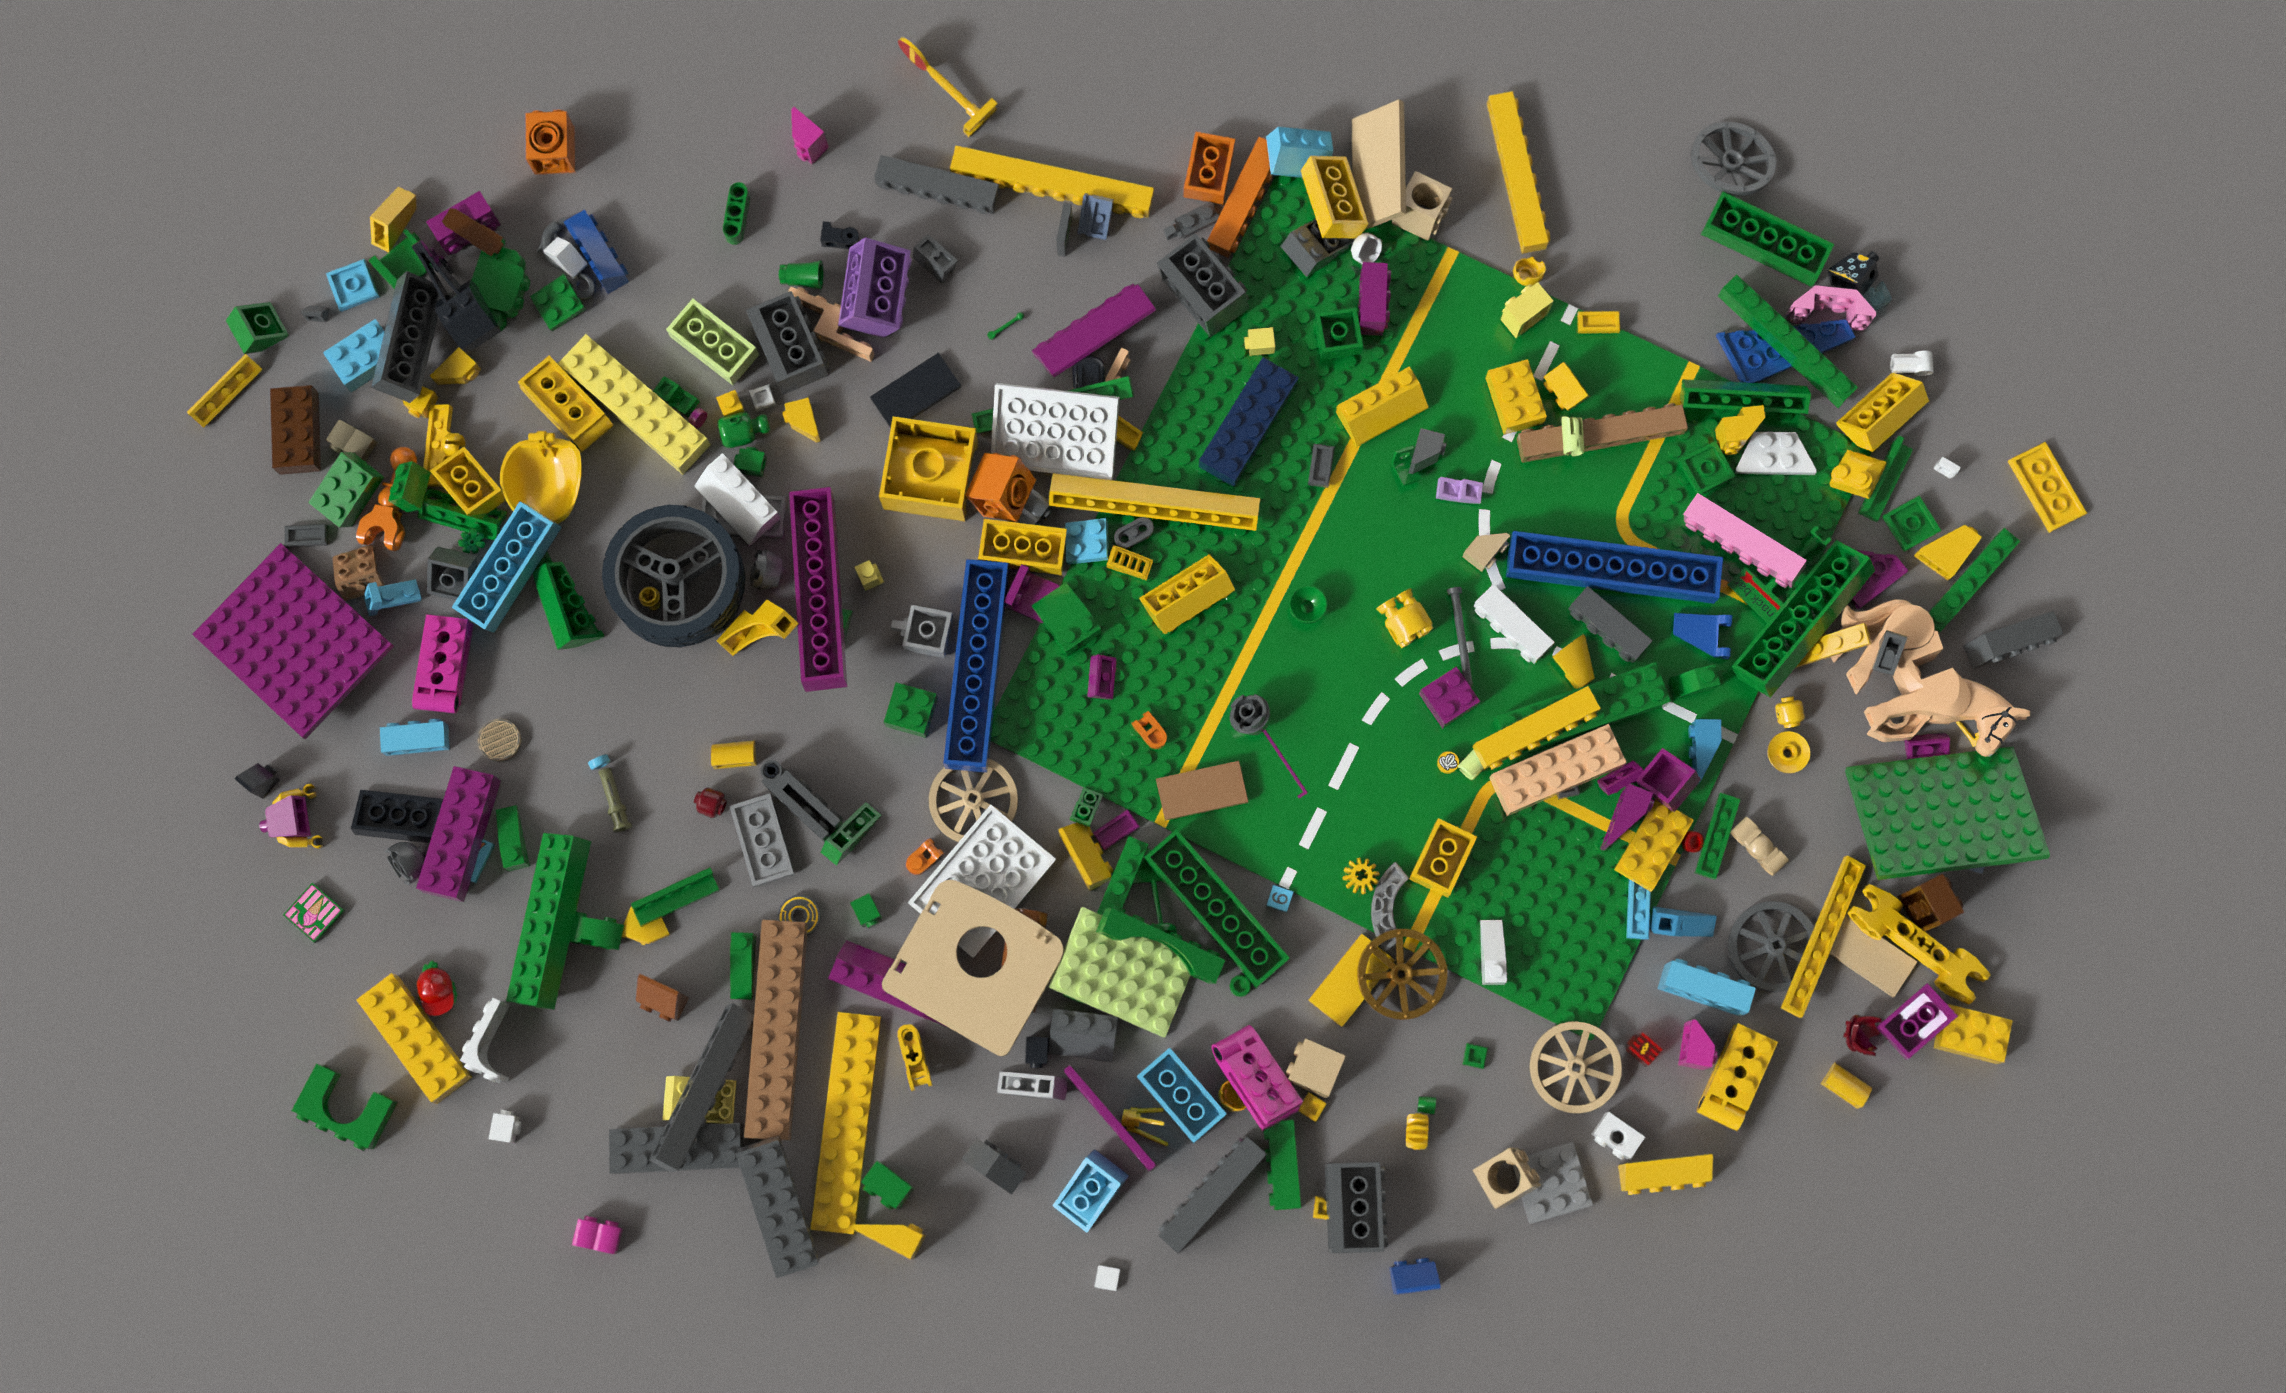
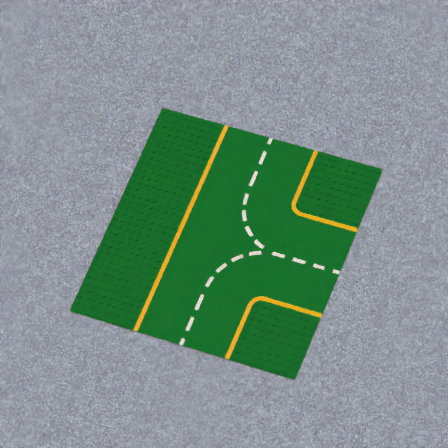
M1276 175L1228 265L1235 275L1234 279L1237 282L1241 281L1247 289L1249 309L1211 338L1200 324H1197L1142 429L1143 434L1136 449L1131 450L1115 480L1260 498L1256 531L1214 526L1206 537L1205 547L1168 534V528L1171 526L1173 527L1172 532L1203 543L1210 525L1201 524L1199 528V524L1187 522V529L1185 522L1148 518L1153 523V534L1151 537L1126 549L1153 560L1147 580L1107 568L1108 560L1071 564L1061 585L1064 583L1069 585L1101 627V634L1069 656H1066L1044 623H1040L994 710L991 742L1083 788L1103 794V798L1171 832L1177 829L1185 839L1287 890L1293 891V893L1373 933L1375 932L1371 919V904L1377 885L1371 883L1374 888L1372 891L1365 887V894H1361L1360 888H1358L1356 893H1353L1355 886L1352 885L1350 888H1347L1346 885L1350 880H1343V876L1349 875L1344 872V868L1351 869L1348 864L1350 861L1357 865V858H1361L1362 864H1364L1366 859H1369L1367 866L1376 865L1372 872L1378 871L1379 876L1373 878L1379 881L1386 870L1396 862L1408 878H1410L1437 819L1439 818L1477 836L1451 894L1447 898L1408 879L1398 890L1393 904V918L1396 928L1410 929L1428 936L1443 953L1447 970L1557 1025L1565 1022H1584L1599 1028L1641 939L1626 938L1629 879L1614 869L1646 815H1643L1608 848L1605 850L1600 849L1619 797L1624 789L1622 788L1617 793L1608 796L1599 787L1597 780L1611 773L1609 772L1579 785V796L1558 800L1556 795L1506 816L1489 779L1490 776L1497 771L1572 739L1521 755L1513 760L1506 758L1502 761L1503 764L1493 770L1490 767L1485 770L1483 769L1474 780L1467 778L1460 771V768H1457L1450 774L1441 772L1437 766V760L1442 753L1453 752L1457 755L1460 764L1473 750V745L1476 742L1497 732L1493 721L1496 716L1575 690L1565 677L1566 673L1554 660L1553 656L1584 634L1595 677L1589 684L1656 662L1671 700L1666 707L1610 725L1627 762L1626 764L1635 761L1644 771L1663 748L1689 767H1693L1692 759L1689 758V747L1692 746V738H1689L1688 735L1689 725H1692L1695 719L1721 720L1722 741L1701 782L1696 785L1677 809L1694 820L1688 831H1693L1758 693V690L1737 678L1732 665L1767 623L1727 584L1744 567L1753 573L1764 585L1773 576L1770 574L1768 577L1757 571V566L1752 563L1750 565L1743 563L1739 560V555L1734 552L1732 554L1727 553L1721 548L1722 545L1720 543L1708 541L1703 537L1704 534L1702 532L1690 530L1685 526L1686 523L1684 522L1683 514L1696 496V493L1678 460L1714 441L1717 442L1715 429L1722 418L1737 416L1740 410L1683 407L1687 430L1682 435L1586 451L1578 456L1569 454V456L1563 455L1522 463L1517 437L1523 430L1506 435L1503 434L1486 381V375L1488 370L1528 359L1547 416L1544 424L1527 428L1534 431L1541 430L1542 427L1547 425H1554V427L1562 426V417H1576L1583 420L1594 418L1598 420L1603 419V416L1609 414L1620 416L1627 411L1643 412L1644 409L1649 407L1660 409L1672 403H1675L1676 406L1682 405L1680 401L1682 379L1732 381L1620 329L1619 333H1578L1577 313L1582 310L1551 295L1549 296L1553 299V303L1548 315L1515 338L1501 321L1502 311L1506 306L1505 303L1514 296L1515 298L1519 297L1522 294L1521 291L1526 286L1518 283L1515 278L1431 238L1427 241L1391 224L1392 220L1362 232V234L1371 233L1382 241V250L1375 263H1388L1387 270H1391V282L1389 283V290L1391 292L1388 309H1386L1390 310L1388 328L1384 329L1382 336L1361 335L1363 342L1362 354L1321 360L1314 324L1315 313L1354 307L1357 308V314L1359 313V284L1362 264L1353 258L1352 246H1350L1317 272L1308 277L1303 274L1281 248V245L1290 232L1316 219L1303 178ZM1273 327L1274 354L1250 356L1249 349H1245L1244 337H1248V330ZM1264 357L1299 377L1298 384L1236 486L1233 487L1199 467V459L1259 362ZM1563 362L1568 365L1589 395L1587 399L1570 411H1567L1566 408L1562 410L1556 402L1557 395L1554 391L1550 393L1543 384L1546 381L1544 376ZM1410 366L1421 385L1428 409L1356 447L1336 413L1337 405ZM1765 412V418L1755 432H1796L1816 468V474H1735L1736 477L1733 480L1702 494V496L1797 554L1805 546L1804 543L1809 539L1807 537L1808 533L1816 525L1819 527L1816 534H1821L1823 541L1828 537L1831 539L1852 495L1830 486L1832 470L1839 465L1847 450L1870 456L1872 451L1858 447L1848 436L1800 413ZM1421 428L1445 434L1443 442L1447 444L1444 455H1439L1436 463L1418 471L1421 476L1420 481L1403 486L1391 464L1395 451L1410 446L1415 448ZM1750 438L1737 454L1725 455L1723 453L1733 472ZM1314 444L1334 446L1329 488L1308 485ZM1445 477L1460 481L1467 479L1483 483L1481 503H1462L1436 499L1438 478ZM1098 512L1095 519L1106 518L1108 521L1109 556L1113 545L1117 546L1114 541L1115 532L1141 517ZM1140 527L1139 531L1146 532L1147 528ZM1513 531L1717 556L1723 557L1720 595L1715 604L1591 588L1652 640L1635 662L1631 663L1630 661L1626 662L1619 656L1620 652L1614 647H1608L1603 642L1601 636L1591 633L1582 620L1578 621L1570 614L1569 607L1586 587L1507 578L1509 546L1503 553L1498 552L1494 557L1497 559L1490 569L1486 567L1483 572L1462 556L1477 536L1508 533L1511 536ZM1123 536L1121 538L1122 542H1127L1129 540V538L1126 536ZM1827 546L1823 550L1817 548L1813 553L1810 552L1804 558L1807 560L1806 568L1792 588L1789 586L1784 588L1778 584L1772 590V593L1784 603L1822 558ZM1117 554L1115 563H1119L1121 555ZM1210 554L1227 572L1235 591L1212 604L1210 608L1196 614L1192 619L1180 624L1173 631L1164 634L1157 627L1139 598ZM1125 557L1123 566L1125 567L1127 566L1129 560L1128 557ZM1133 560L1131 569H1135L1137 560ZM1141 563L1138 572H1143L1145 563ZM1493 584L1554 641L1552 647L1535 664L1531 661L1527 662L1521 656V651L1516 646H1510L1505 640L1506 637L1501 632L1497 633L1492 629L1490 621L1486 618H1481L1475 612V602ZM1307 585L1319 588L1327 599V609L1324 616L1311 624L1297 621L1289 609V600L1292 593L1299 587ZM1461 587L1462 594L1459 595L1473 682L1471 689L1480 700V703L1476 708L1442 729L1419 693L1422 688L1455 667L1458 668L1463 676L1452 599L1447 593V589ZM1411 588L1413 597L1422 604L1431 619L1433 629L1422 638L1415 636L1416 639L1411 644L1401 649L1399 645L1397 646L1385 626L1386 615L1379 613L1376 608ZM1394 600L1396 603L1395 607L1398 610L1404 607L1403 604H1400L1397 600ZM1304 602L1301 605V609L1305 613H1310L1314 609L1311 602ZM1674 613L1732 615L1731 627L1719 626L1718 648H1731L1729 659L1714 658L1673 635ZM1099 654L1116 658L1113 699L1088 697L1091 656ZM1715 664L1721 684L1717 689L1675 699L1670 683L1671 677L1696 668ZM1256 694L1267 701L1270 708V722L1266 731L1307 791V794L1301 798H1298V795L1303 793V791L1263 732L1258 735L1243 734L1232 727L1229 718L1232 710L1231 704L1239 696ZM1147 711L1152 714L1167 734L1166 744L1160 749L1149 747L1131 725L1135 720L1138 721L1144 717L1143 714ZM1148 723L1143 728L1147 732L1152 726ZM1239 761L1248 803L1165 821L1156 782L1157 778ZM1637 782L1631 784L1636 787H1639ZM1682 842L1651 892L1650 919L1653 906L1657 907L1684 850ZM1360 871L1359 874H1355L1356 876H1358L1357 879L1359 881H1362L1363 878H1367L1366 876H1364L1365 873L1362 871ZM1480 920H1502L1507 983L1504 985H1482ZM1403 937V948L1413 953L1423 944L1414 938ZM1428 948L1421 957L1437 964L1433 953ZM1569 1030L1579 1036H1582L1583 1030ZM1590 1033L1588 1040H1593L1596 1035Z

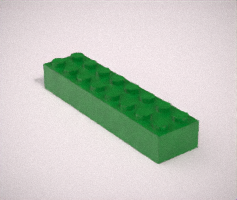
M1836 540L1732 665L1737 678L1771 698L1875 572L1871 559Z
M1655 662L1498 715L1493 721L1498 732L1589 686L1601 708L1596 713L1597 717L1588 722L1583 719L1577 723L1578 726L1568 732L1564 729L1558 732V737L1550 741L1547 738L1540 741L1541 745L1529 751L1526 748L1520 751L1524 755L1589 733L1607 724L1610 726L1666 707L1671 700Z
M1177 829L1144 856V861L1256 989L1289 961V956Z
M543 833L507 993V1002L555 1010L592 841L570 835Z

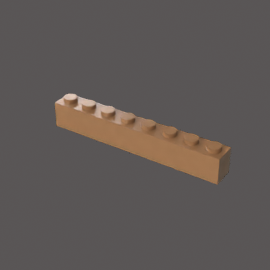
M1672 403L1660 409L1649 407L1644 409L1643 412L1627 411L1620 416L1609 414L1603 416V419H1584V450L1586 452L1682 435L1687 430L1683 406H1676L1675 403ZM1547 425L1542 427L1541 430L1535 431L1533 429H1525L1517 437L1522 463L1565 455L1563 452L1562 426L1554 427V425Z

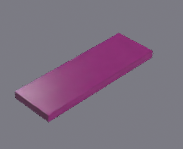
M1069 1065L1064 1070L1065 1075L1148 1171L1153 1170L1156 1164Z

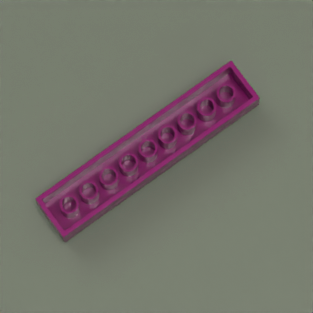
M831 487L789 492L796 610L797 622L799 623L797 626L801 683L805 692L848 687L834 495Z

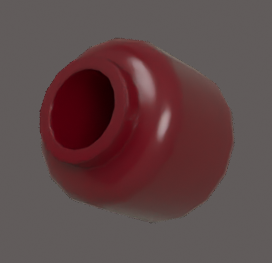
M707 787L702 792H697L694 803L698 813L715 818L723 814L727 800H725L722 792Z

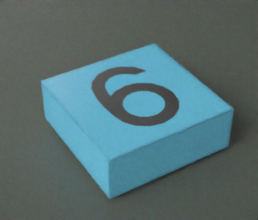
M1273 885L1266 906L1287 913L1293 891Z

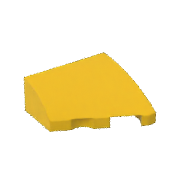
M1584 634L1553 656L1554 660L1566 673L1565 677L1575 689L1584 687L1595 679Z

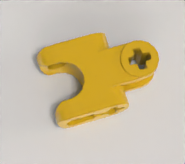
M910 1024L901 1026L897 1034L911 1091H915V1087L928 1084L929 1087L933 1086L919 1031ZM913 1032V1039L906 1041V1034ZM913 1053H916L918 1055L916 1057V1061H912L910 1059L911 1057H913Z

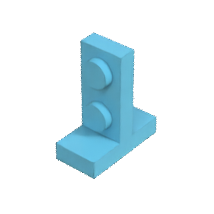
M416 579L379 587L376 582L367 584L364 601L368 615L374 616L378 614L379 609L420 602L421 595Z

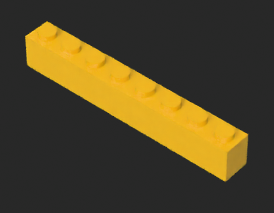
M1513 91L1489 95L1487 107L1521 252L1523 254L1545 250L1548 242H1550V233L1548 229L1545 230L1546 216L1544 210L1541 211L1540 208L1541 195L1540 192L1536 191L1535 187L1537 185L1536 174L1532 173L1531 170L1532 157L1531 154L1527 153L1526 149L1528 147L1527 136L1523 135L1522 132L1524 124L1522 117H1519L1517 111L1519 110L1518 99L1514 98Z

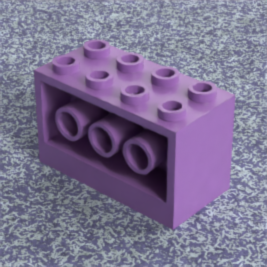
M866 237L849 248L838 326L881 338L888 336L902 326L903 317L901 314L906 303L904 294L909 283L907 273L912 262L910 258L911 250Z

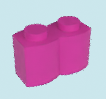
M584 1216V1219H578L572 1245L617 1254L623 1228L618 1227L619 1223L606 1220L605 1224L597 1222L598 1218Z

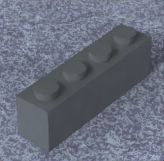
M1588 586L1569 607L1570 614L1576 620H1582L1591 633L1601 636L1603 642L1608 647H1614L1620 652L1619 656L1626 662L1634 663L1652 642L1649 637Z

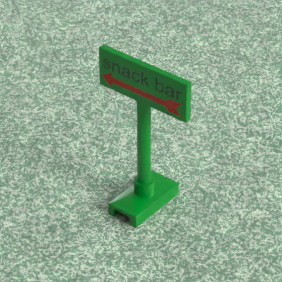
M1816 525L1808 533L1807 537L1809 539L1804 543L1805 546L1797 555L1805 558L1817 548L1823 550L1830 543L1831 539L1828 537L1823 541V536L1816 534L1819 529ZM1746 567L1727 584L1766 623L1770 621L1784 604L1772 593V590L1778 585L1775 582L1776 578L1773 577L1764 585Z

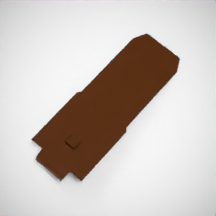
M450 208L442 220L445 227L468 240L472 245L491 257L493 253L499 254L504 246L501 242L502 236L483 224H479L457 209Z

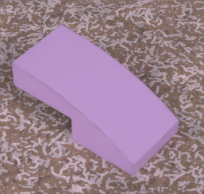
M1440 477L1438 478L1436 499L1480 504L1483 483L1467 479L1460 481Z

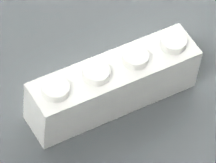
M1494 584L1475 602V612L1481 618H1486L1490 621L1492 629L1497 633L1501 632L1506 637L1505 640L1510 646H1516L1521 651V656L1527 662L1531 661L1535 664L1554 644V641Z

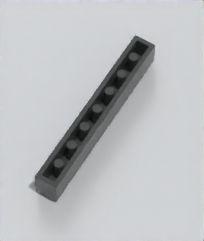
M734 1003L725 1006L649 1161L670 1172L681 1170L687 1161L685 1156L688 1150L694 1147L697 1140L695 1136L698 1130H701L706 1123L705 1116L707 1111L713 1108L716 1102L714 1097L717 1091L723 1088L726 1081L724 1077L735 1064L733 1059L736 1053H739L743 1048V1039L753 1027L752 1020L754 1015Z

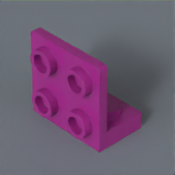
M1021 564L1005 598V608L1043 623L1031 605L1060 586L1030 573L1029 567Z

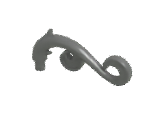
M565 217L556 222L554 220L545 228L537 252L545 250L552 243L553 238H557V233L566 226L564 224ZM543 251L545 258L552 266L565 272ZM580 272L576 277L586 280L589 285L585 291H580L578 289L579 280H574L572 286L580 300L584 301L590 299L595 294L596 284L590 276Z

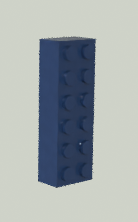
M1263 357L1199 459V467L1235 487L1297 387L1299 377Z

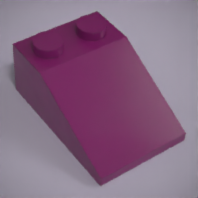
M1628 784L1622 790L1601 845V850L1608 848L1636 821L1651 811L1654 800L1651 799L1652 792Z
M1927 983L1876 1028L1901 1056L1908 1060L1951 1023L1957 1015Z

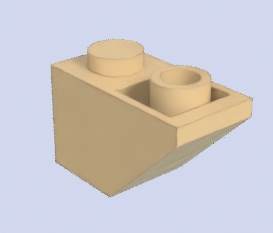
M1502 533L1477 536L1465 550L1462 557L1481 572L1486 567L1490 569L1497 560L1494 558L1497 553H1503L1510 543L1507 541L1510 535Z

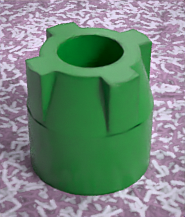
M1419 1097L1417 1112L1435 1115L1436 1097Z

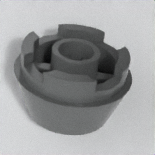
M757 549L754 555L757 560L754 561L750 573L751 587H756L758 590L775 588L778 586L779 579H782L784 575L782 558L767 549L764 551Z
M1254 694L1249 696L1241 695L1231 704L1232 710L1229 718L1232 727L1236 731L1248 735H1258L1267 729L1270 722V708L1264 698Z

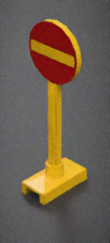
M903 37L898 40V44L904 54L917 67L928 71L930 76L966 110L971 119L963 125V132L968 137L997 111L996 106L998 103L993 98L981 109L972 104L942 74L929 65L924 55L914 44Z

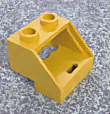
M1763 405L1743 407L1737 416L1722 418L1715 429L1717 444L1722 453L1734 455L1740 451L1764 420L1765 412Z

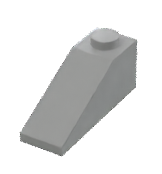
M1000 1071L997 1093L1065 1101L1068 1079L1056 1076Z

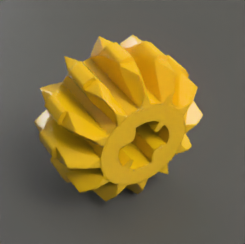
M1357 858V865L1350 861L1348 864L1351 869L1344 868V872L1349 875L1343 876V880H1350L1346 885L1347 888H1350L1352 885L1355 886L1353 893H1356L1358 888H1360L1361 894H1365V887L1372 891L1374 888L1371 883L1374 885L1378 884L1379 881L1373 877L1379 876V872H1372L1376 867L1375 864H1372L1370 867L1367 866L1369 859H1366L1364 864H1362L1361 858ZM1360 871L1364 872V876L1367 877L1363 878L1362 881H1359L1357 879L1358 876L1355 875L1359 874Z
M1415 1113L1407 1116L1405 1144L1407 1148L1413 1150L1426 1149L1429 1118L1427 1115Z

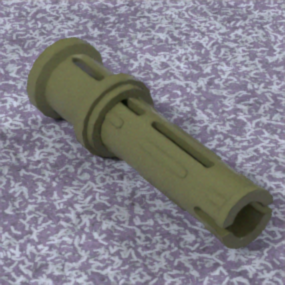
M604 768L599 770L598 773L609 805L608 815L611 816L614 824L613 832L617 833L630 829L632 824L628 822L625 812L627 810L626 806L621 803L612 769ZM608 782H609V784H610V787H611L613 796L611 795V791H610Z

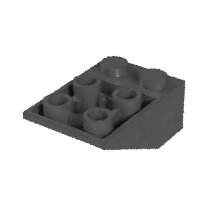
M1314 219L1290 232L1281 248L1303 274L1308 277L1322 269L1352 246L1355 238H1322L1317 220Z

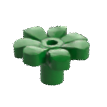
M470 528L469 533L466 531L462 532L461 537L463 539L458 540V545L463 547L462 551L469 554L472 551L475 554L479 552L478 547H485V542L482 540L484 534L481 531L477 533V530L474 528Z

